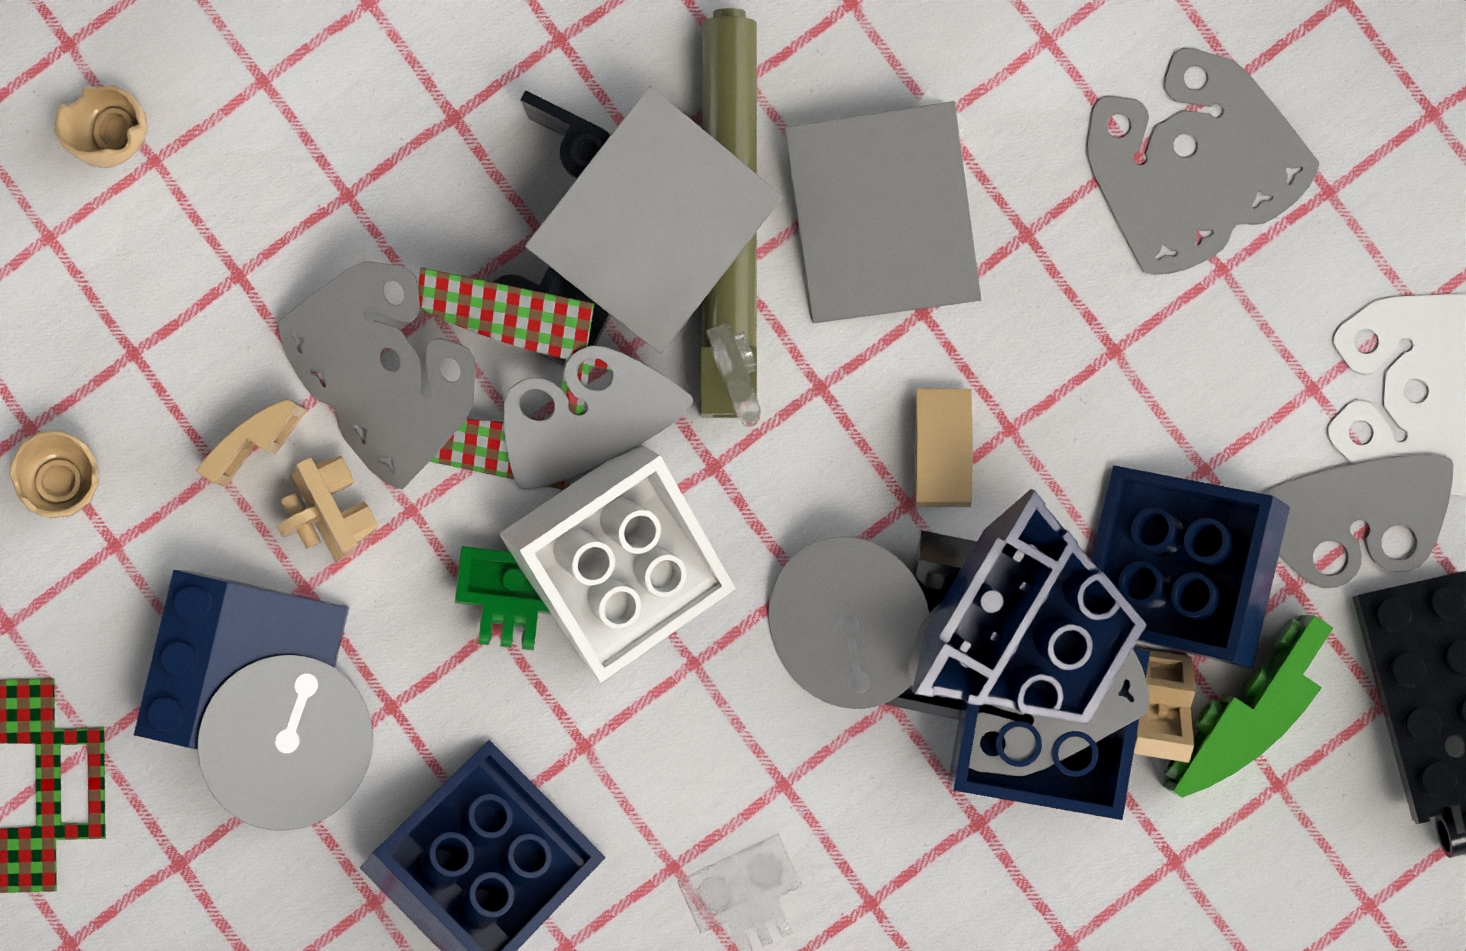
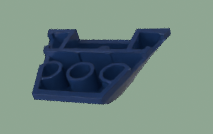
M1030 489L983 530L925 630L912 692L930 697L937 695L964 700L967 703L981 706L988 704L1016 709L1021 713L1088 724L1147 624L1108 577L1094 565L1079 547L1078 541L1068 530L1064 529L1045 506L1046 503L1037 492Z

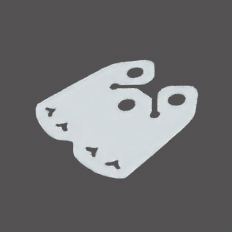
M1466 294L1395 296L1376 300L1338 328L1334 335L1333 344L1351 370L1359 374L1374 373L1399 348L1400 340L1409 339L1412 341V350L1404 352L1385 372L1383 404L1399 428L1407 432V439L1403 442L1396 441L1393 437V430L1372 403L1365 400H1356L1349 403L1328 426V437L1333 446L1352 464L1408 455L1430 454L1448 457L1452 459L1454 465L1450 495L1466 497ZM1370 330L1377 335L1379 343L1374 352L1364 354L1357 350L1354 340L1358 332ZM1413 379L1422 380L1428 387V396L1421 403L1410 402L1404 394L1405 385ZM1357 421L1367 422L1373 429V437L1365 445L1355 444L1349 437V429Z

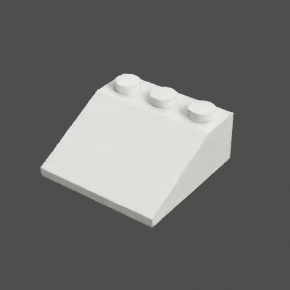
M642 444L616 458L606 461L499 533L529 583L600 683L736 589L661 456Z

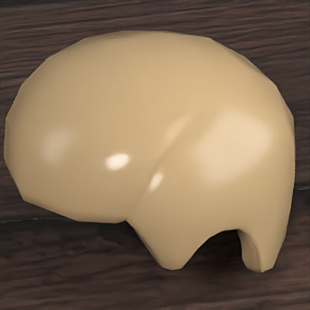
M115 85L96 88L84 87L81 96L74 103L59 105L56 111L54 132L62 147L71 155L89 166L111 168L124 163L139 150L145 142L148 124L147 115L133 94Z
M62 430L36 433L19 445L10 464L9 474L20 501L28 510L47 518L73 516L91 503L99 485L98 466L90 448L82 440Z

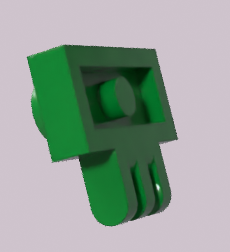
M461 547L454 603L482 607L478 644L489 645L492 639V624H501L500 647H512L514 626L524 627L521 638L522 649L534 650L538 613L552 614L525 577L511 552Z

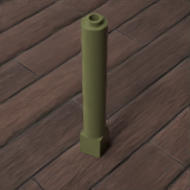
M717 9L713 11V18L702 22V129L757 174V22L746 18V12L742 9ZM757 231L702 301V418H757Z

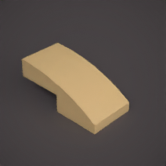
M916 388V450L914 456L916 507H971L973 471L972 389Z
M286 399L260 411L227 435L208 454L196 472L213 484L227 487L256 445L264 451L277 454L307 412V409L292 400Z
M1142 649L1150 651L1146 675L1149 708L1148 714L1139 718L1134 754L1189 763L1194 748L1191 705L1196 692L1192 656Z

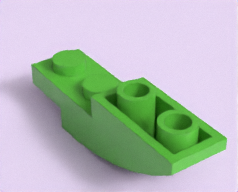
M1301 615L1297 621L1291 618L1282 627L1273 645L1278 648V651L1267 667L1260 665L1248 679L1243 690L1248 695L1245 702L1243 703L1233 696L1222 695L1218 702L1211 699L1205 705L1194 724V727L1199 729V732L1194 738V748L1189 763L1169 760L1164 770V774L1169 776L1163 787L1182 798L1209 788L1241 770L1280 739L1305 712L1322 688L1303 674L1333 630V627L1315 615Z

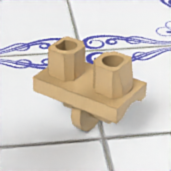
M342 456L323 460L314 464L310 457L295 465L296 471L290 474V478L307 509L304 510L296 493L283 498L281 502L290 518L280 523L277 529L282 538L298 532L306 549H309L321 543L312 525L315 523L335 562H338L350 556L358 546V543L377 529L378 523L365 501L343 512L339 511L332 495L352 486L354 483L352 474Z

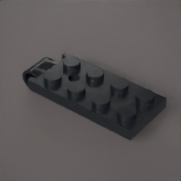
M1466 571L1352 597L1412 820L1416 824L1430 822V817L1436 816L1437 836L1444 853L1449 858L1466 854ZM1452 735L1459 737L1464 743V752L1459 757L1450 756L1445 749L1446 740Z

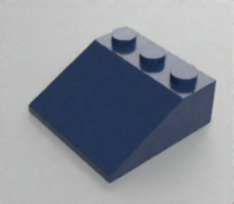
M1113 465L1091 561L1108 577L1147 624L1137 640L1138 642L1253 669L1290 506L1272 495Z
M173 570L134 736L198 750V735L201 721L212 697L232 675L247 665L269 657L297 655L322 661L335 668L350 607L194 571Z
M1133 648L1146 678L1150 651ZM1125 679L1118 695L1133 702L1134 698L1128 692L1130 687L1129 680ZM963 700L948 779V786L953 791L1123 820L1139 719L1096 743L1086 733L1080 731L1067 732L1060 736L1053 746V765L1025 776H1012L978 772L969 768L978 713H988L1015 721L1005 725L999 733L996 731L985 733L980 741V747L986 755H999L1004 762L1015 767L1030 765L1040 755L1042 739L1037 729L1032 726L1034 722L1033 716L1026 713L1021 715L988 704H983L982 706L970 704ZM1015 727H1024L1030 730L1036 740L1034 753L1022 761L1012 760L1004 753V735ZM1081 737L1090 744V746L1067 758L1059 760V748L1066 739Z
M488 740L372 852L360 869L440 951H517L606 857Z

